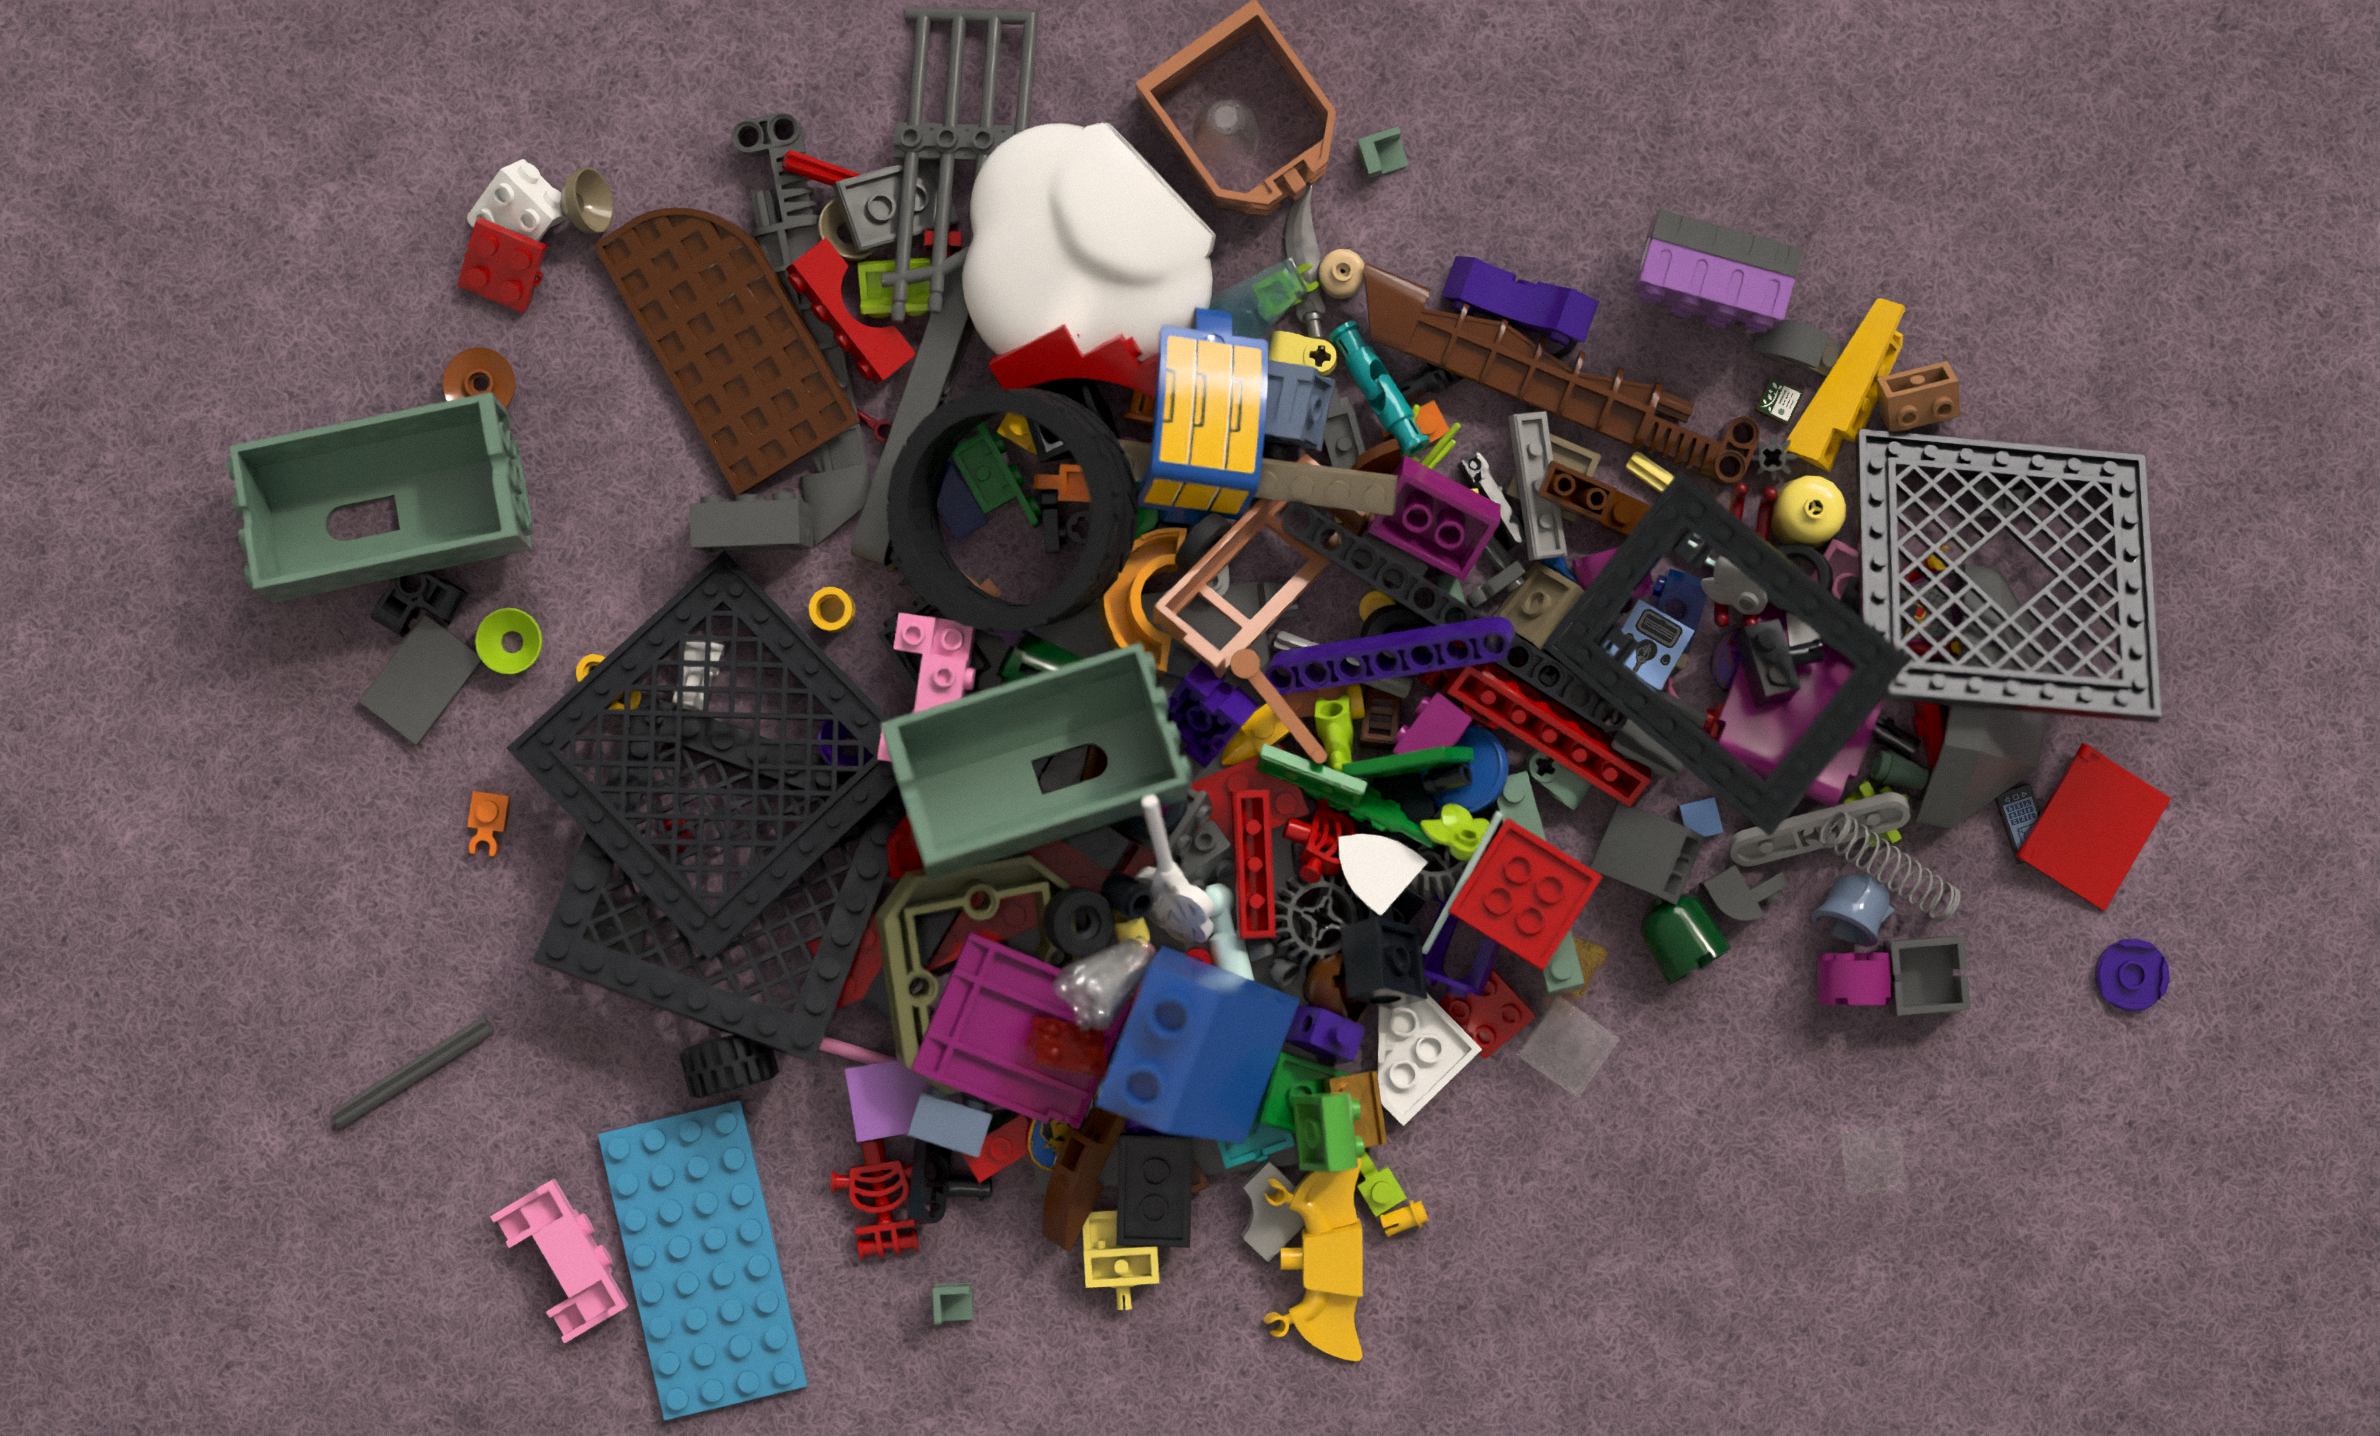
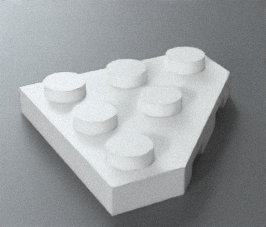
M1428 993L1426 1000L1398 1008L1389 1009L1378 1006V1083L1381 1104L1403 1126L1482 1050Z

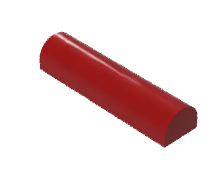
M1269 790L1231 791L1237 939L1276 937Z

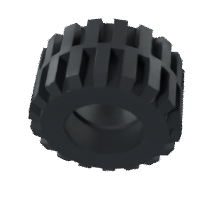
M734 1035L690 1046L679 1053L689 1096L693 1098L708 1097L772 1079L779 1073L774 1050Z

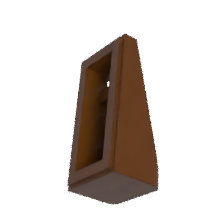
M1366 685L1365 718L1362 720L1360 747L1393 751L1396 745L1392 743V740L1398 733L1402 698L1386 692L1373 691L1374 687ZM1372 699L1394 702L1393 708L1372 705ZM1370 715L1392 717V723L1370 720ZM1369 729L1390 732V736L1369 734L1368 732Z

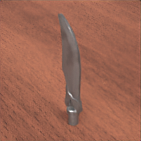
M1311 184L1306 186L1305 195L1293 203L1289 212L1285 233V247L1291 276H1294V272L1299 266L1312 263L1314 267L1304 273V280L1309 284L1317 281L1318 267L1322 258L1312 224ZM1319 288L1310 292L1300 290L1299 293L1303 301L1296 304V316L1301 322L1306 324L1309 338L1321 339L1323 338L1320 320H1322L1326 307L1321 298Z

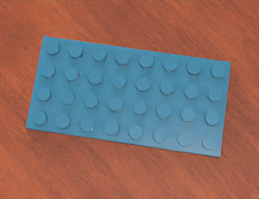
M742 1099L599 1133V1142L664 1421L808 1386Z

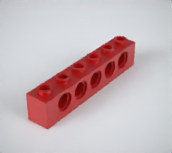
M1494 662L1453 668L1448 674L1447 693L1628 807H1631L1651 781V768L1636 760L1622 757L1618 751L1611 747L1614 738Z

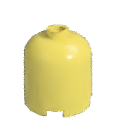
M1806 475L1786 482L1777 490L1778 495L1773 506L1771 528L1782 544L1798 543L1816 548L1824 545L1840 531L1845 520L1846 504L1842 492L1833 482L1821 476ZM1814 511L1820 512L1818 515L1812 514Z

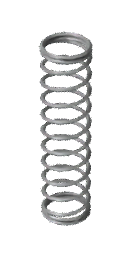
M1843 811L1835 813L1824 824L1820 833V843L1826 848L1835 847L1836 855L1845 853V860L1847 862H1854L1856 860V868L1858 870L1867 868V875L1869 877L1877 875L1879 884L1888 882V889L1890 891L1899 889V897L1901 899L1909 897L1911 906L1920 904V911L1922 913L1929 912L1930 918L1935 922L1947 920L1957 910L1961 895L1955 886H1952L1949 882H1943L1939 875H1932L1928 868L1921 867V864L1918 861L1911 860L1908 854L1900 853V850L1896 846H1890L1886 839H1879L1878 835L1873 831H1868L1864 824H1857V820ZM1846 820L1845 826L1838 837L1832 842L1827 843V838L1832 829L1840 822ZM1858 827L1863 828L1865 833L1857 836ZM1855 828L1850 844L1842 852H1838V845L1844 840L1848 832ZM1869 834L1873 835L1876 840L1868 843ZM1866 835L1861 851L1855 858L1849 859L1848 854L1852 846L1858 839ZM1877 842L1875 852L1870 861L1860 867L1859 861L1864 851ZM1880 842H1884L1887 847L1879 850ZM1890 849H1894L1897 854L1890 857ZM1887 850V856L1881 868L1874 874H1871L1869 872L1871 864L1880 853ZM1901 856L1908 859L1907 862L1900 865ZM1898 857L1896 868L1891 876L1885 881H1881L1880 876L1885 866L1891 860ZM1909 864L1904 880L1898 887L1892 888L1891 882L1895 874L1902 867ZM1912 864H1916L1919 869L1911 872ZM1919 871L1916 885L1909 894L1903 896L1901 891L1904 884L1913 874ZM1922 871H1926L1929 876L1922 879ZM1930 878V884L1924 896L1918 902L1913 903L1912 897L1918 886ZM1933 878L1938 879L1940 883L1932 886ZM1941 885L1940 891L1935 895L1930 904V908L1924 910L1922 905L1928 894ZM1951 891V899L1947 908L1940 916L1935 917L1936 905L1947 892Z

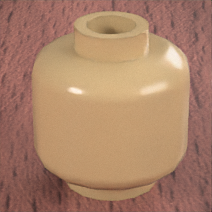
M1349 249L1331 251L1323 258L1319 267L1318 279L1321 282V288L1326 294L1338 299L1354 296L1364 284V261L1357 253ZM1340 270H1345V273L1342 274Z

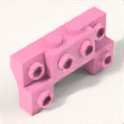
M899 613L894 649L922 653L914 713L966 697L967 690L972 691L975 681V669L970 668L976 628L961 625L953 620ZM881 731L877 759L891 761L883 732Z
M555 1178L490 1216L494 1223L498 1222L508 1239L505 1242L508 1248L532 1235L563 1287L568 1299L552 1307L546 1313L549 1318L553 1316L563 1333L561 1339L564 1344L629 1305L611 1275L613 1271L609 1265L613 1264L610 1254L603 1245L597 1246L591 1235L594 1232V1228L590 1220L584 1213L579 1215L576 1209L573 1210Z

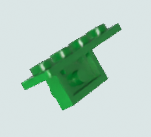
M984 422L977 425L981 433L958 445L951 455L983 513L986 515L1017 498L1033 528L1039 527L1040 523L1037 517L1043 514L1033 496L1025 498L1019 486L1025 483L1015 463L1008 467L1001 454L1006 452L1007 449L997 432L990 435Z

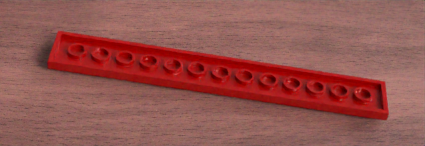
M1259 755L1191 783L1192 786L1190 788L1197 792L1203 790L1209 794L1213 804L1211 806L1213 811L1207 822L1213 820L1231 845H1233L1231 791L1269 790L1271 829L1285 824L1289 817L1297 819L1309 814L1298 786L1256 770ZM1061 839L1024 852L1062 878L1071 887H1081L1100 894L1103 882L1112 874L1062 842ZM1130 840L1139 849L1124 872L1134 878L1142 867L1156 868L1154 865L1156 855ZM977 891L971 896V908H976L983 902V891ZM1034 893L1000 898L996 913L986 920H976L961 912L928 966L927 971L956 960L968 932L997 943L1038 926ZM876 914L871 915L835 1009L862 999L883 964ZM822 938L808 943L814 957Z

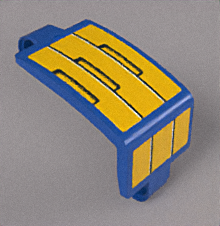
M1195 307V329L1164 325L1159 331L1149 466L1137 489L1138 507L1160 509L1161 522L1195 526L1203 520L1205 515L1208 516L1212 513H1217L1223 518L1241 519L1257 492L1263 454L1268 380V342L1263 339L1233 335L1231 312Z

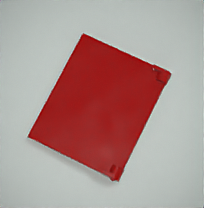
M2081 743L2015 856L2020 861L2034 867L2089 903L2105 911L2171 798L2111 761L2089 744Z

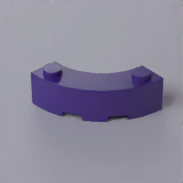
M1455 256L1441 294L1442 298L1453 302L1452 309L1460 312L1465 303L1469 305L1467 315H1472L1473 311L1500 321L1504 319L1517 327L1548 335L1547 339L1564 346H1568L1569 341L1585 342L1599 301L1573 288L1551 285L1540 281L1535 284L1521 279L1515 282L1517 275L1488 264L1475 257Z

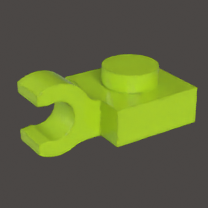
M1364 1149L1360 1171L1365 1179L1356 1185L1375 1217L1407 1197L1389 1167L1385 1166L1377 1170Z

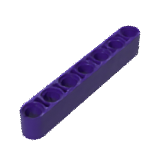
M1493 616L1277 652L1272 657L1264 676L1280 695L1495 662L1502 660L1508 655L1515 636V629L1508 619L1501 616ZM1488 635H1499L1504 642L1495 643L1488 638ZM1461 640L1467 644L1468 648L1460 649L1452 641ZM1416 647H1428L1432 653L1423 654ZM1381 652H1390L1396 659L1388 660L1382 656ZM1353 657L1357 659L1361 665L1354 666L1350 664L1346 660V658ZM1311 663L1321 664L1325 671L1315 670ZM1282 668L1286 670L1290 674V676H1281L1276 671V669Z

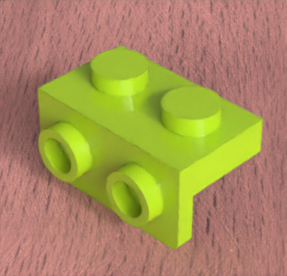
M931 257L911 258L909 270L931 266ZM896 259L858 261L861 298L860 314H869L872 318H884L891 315L893 287H882V274L895 272ZM930 281L908 285L907 301L904 305L906 307V315L920 316L927 313V310H929Z

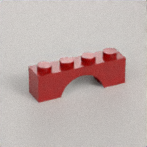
M824 238L785 268L789 273L787 279L798 293H804L812 303L810 309L815 317L822 323L827 322L835 332L833 339L844 352L849 351L857 361L855 366L865 380H872L874 384L885 380L915 356L916 353L894 325L873 328L861 324L849 314L841 294L842 280L849 266L830 241Z

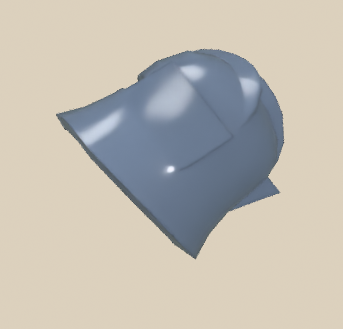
M1867 873L1844 877L1837 876L1827 899L1819 908L1813 911L1811 920L1817 923L1823 916L1836 917L1831 928V936L1859 946L1871 947L1878 943L1879 926L1896 909L1889 906V893L1885 886L1869 877Z

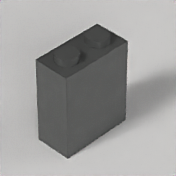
M1618 802L1615 812L1610 817L1609 826L1600 847L1596 850L1590 869L1607 878L1677 905L1705 837L1685 826Z

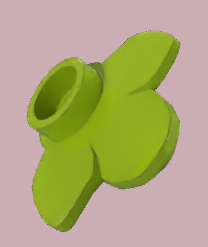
M1456 804L1444 805L1440 815L1441 819L1421 821L1420 826L1431 840L1436 843L1449 845L1450 853L1464 861H1470L1490 825L1487 819H1473L1468 810Z

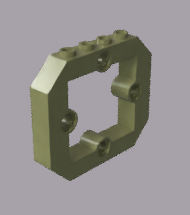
M1024 852L930 881L925 868L908 871L904 874L876 914L897 1060L911 1070L929 1027L926 1005L930 1004L938 993L936 978L920 966L913 915L958 907L961 912L973 919L986 920L996 913L1000 898L1033 892L1041 942L1036 949V959L1052 965V956L1058 949L1050 943L1045 935L1043 915L1051 898L1058 892L1071 888L1070 884ZM977 891H983V902L978 907L971 908V896ZM1074 914L1071 919V927L1075 932H1079L1082 929L1079 924H1076ZM1065 953L1063 961L1056 965L1058 968L1088 979L1087 965L1084 960H1081V956ZM922 977L923 986L921 990L910 994L908 991L910 982L914 978ZM915 1072L946 1095L963 1092Z

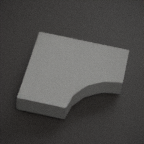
M1268 1159L1241 1184L1249 1195L1251 1205L1249 1223L1241 1236L1267 1262L1305 1226L1302 1216L1298 1212L1289 1209L1287 1203L1273 1206L1262 1194L1264 1192L1268 1195H1275L1279 1189L1269 1184L1268 1179L1271 1178L1278 1179L1289 1193L1293 1194L1296 1188Z

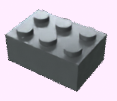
M795 493L772 494L773 500L758 498V495L755 494L736 495L735 502L722 499V496L700 497V503H689L690 548L705 553L814 549L813 505L802 501V497L795 496Z

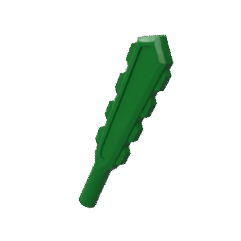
M1327 761L1320 763V765L1328 767ZM1372 787L1365 789L1359 808H1354L1304 789L1307 796L1316 800L1325 799L1328 801V806L1338 811L1348 810L1352 818L1360 822L1368 820L1373 828L1381 832L1386 830L1401 832L1430 849H1434L1438 845V843L1431 840L1424 833L1421 826L1407 819L1404 812L1401 811L1400 804L1392 799L1383 800L1381 793Z

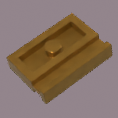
M1377 1071L1323 1079L1325 1093L1351 1092V1099L1356 1098L1358 1100L1361 1116L1358 1121H1354L1355 1136L1359 1135L1363 1139L1364 1148L1387 1144Z

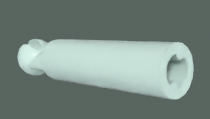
M1224 884L1208 885L1203 892L1209 896L1214 904V912L1209 917L1213 923L1214 935L1208 940L1213 965L1254 981L1245 940L1237 939V930L1234 929L1231 911L1235 905L1234 895L1231 889Z

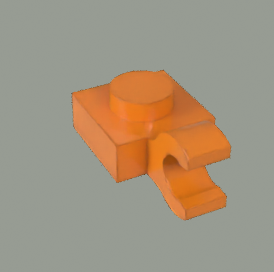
M1060 464L1059 475L1034 474V489H1039L1040 491L1056 489L1058 491L1057 501L1090 503L1088 487L1080 465Z

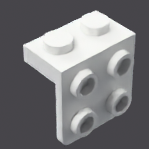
M524 159L501 168L467 215V221L473 228L475 221L481 217L536 241H540L550 227L568 218L563 216L560 209L561 192L554 189L540 176L538 169L527 163Z

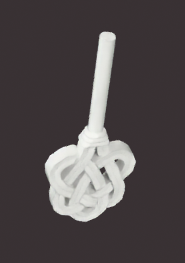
M1148 795L1143 799V807L1158 865L1156 868L1142 867L1134 877V879L1149 888L1154 899L1153 907L1146 916L1179 943L1190 944L1194 941L1203 943L1214 931L1213 923L1209 919L1214 912V904L1209 896L1199 887L1189 884L1183 872L1172 861L1157 797Z

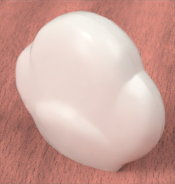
M1065 123L1035 126L1019 132L1001 143L983 163L971 193L970 220L973 239L963 267L962 286L966 307L971 320L982 340L994 353L1003 354L1014 350L1065 324L1083 355L1122 333L1126 340L1130 337L1134 338L1143 352V355L1139 356L1138 359L1143 362L1158 353L1159 331L1162 326L1195 329V307L1208 309L1210 305L1213 277L1211 261L1208 256L1213 251L1216 234L1110 123L1090 125L1086 128Z

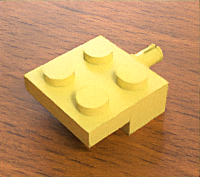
M1117 1209L1091 1211L1083 1226L1086 1288H1116L1117 1310H1123V1295L1125 1296V1309H1132L1130 1287L1141 1284H1156L1160 1281L1158 1247L1116 1245Z

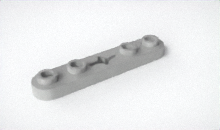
M1883 793L1787 818L1770 836L1758 826L1745 829L1731 837L1729 842L1730 855L1735 863L1748 867L1825 848L1820 843V833H1817L1814 827L1820 826L1822 829L1826 821L1833 814L1840 811L1848 813L1857 820V824H1864L1868 831H1873L1876 834L1903 827L1910 818L1909 804L1907 799L1899 793ZM1846 820L1840 822L1832 829L1827 838V843L1832 842L1838 837L1845 826ZM1858 827L1857 836L1865 833L1863 828ZM1855 828L1848 832L1841 843L1852 840Z

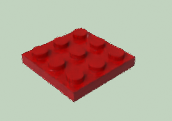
M1507 818L1452 903L1448 913L1543 972L1603 876Z

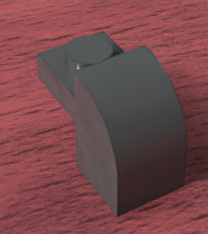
M1784 319L1773 330L1767 329L1766 333L1758 332L1753 352L1773 362L1796 365L1817 376L1826 378L1837 361L1842 344L1829 338V333Z
M1729 865L1699 883L1718 912L1728 918L1744 921L1756 920L1765 916L1758 902L1763 901L1764 905L1772 903L1784 895L1781 889L1789 885L1782 872H1775L1755 885L1748 887L1736 865Z

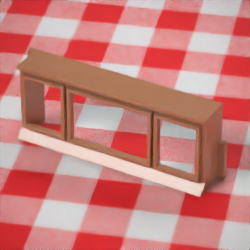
M1306 453L1297 461V463L1321 466ZM1261 498L1154 606L1153 623L1159 624L1207 664L1219 679L1231 668L1230 661L1233 654L1240 649H1249L1332 564V562L1288 536L1283 531L1281 521L1275 516L1289 503L1288 501ZM1323 506L1344 523L1343 528L1357 537L1364 531L1367 512ZM1267 526L1308 561L1249 620L1211 589L1208 584ZM1335 533L1322 547L1329 551L1335 550L1339 544L1338 535ZM1197 595H1200L1241 629L1221 651L1216 649L1177 616Z

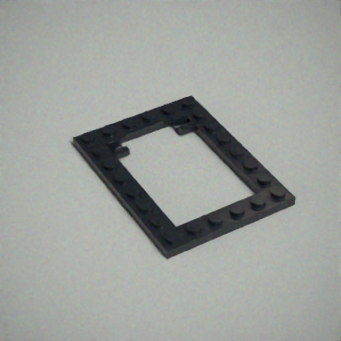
M1678 472L1542 646L1768 836L1777 830L1914 661L1682 472ZM1694 534L1703 540L1698 549L1688 542ZM1714 550L1717 551L1858 666L1766 780H1763L1625 665L1640 643L1620 630L1621 627L1617 623L1623 615L1619 611L1663 555L1669 557L1675 551L1698 569ZM1609 642H1612L1619 648L1615 655L1605 648Z

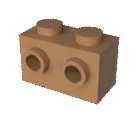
M1948 361L1877 378L1879 412L1888 431H1908L1911 428L1931 423H1940L1947 419L1961 416L1959 381Z

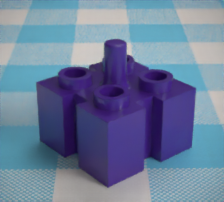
M1201 660L1181 681L1167 700L1169 708H1167L1168 718L1166 719L1167 723L1174 721L1179 737L1187 744L1183 750L1206 769L1258 709L1260 704L1239 686L1234 690L1231 684L1224 683L1223 680L1227 675L1224 674L1219 679L1213 670Z

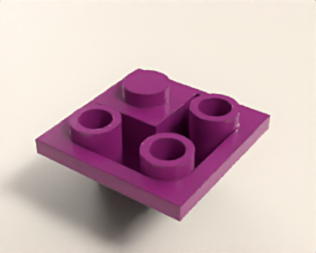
M1438 692L1433 698L1426 695L1414 711L1417 719L1410 728L1404 725L1392 740V743L1396 745L1393 754L1441 746L1454 747L1472 724L1473 718Z

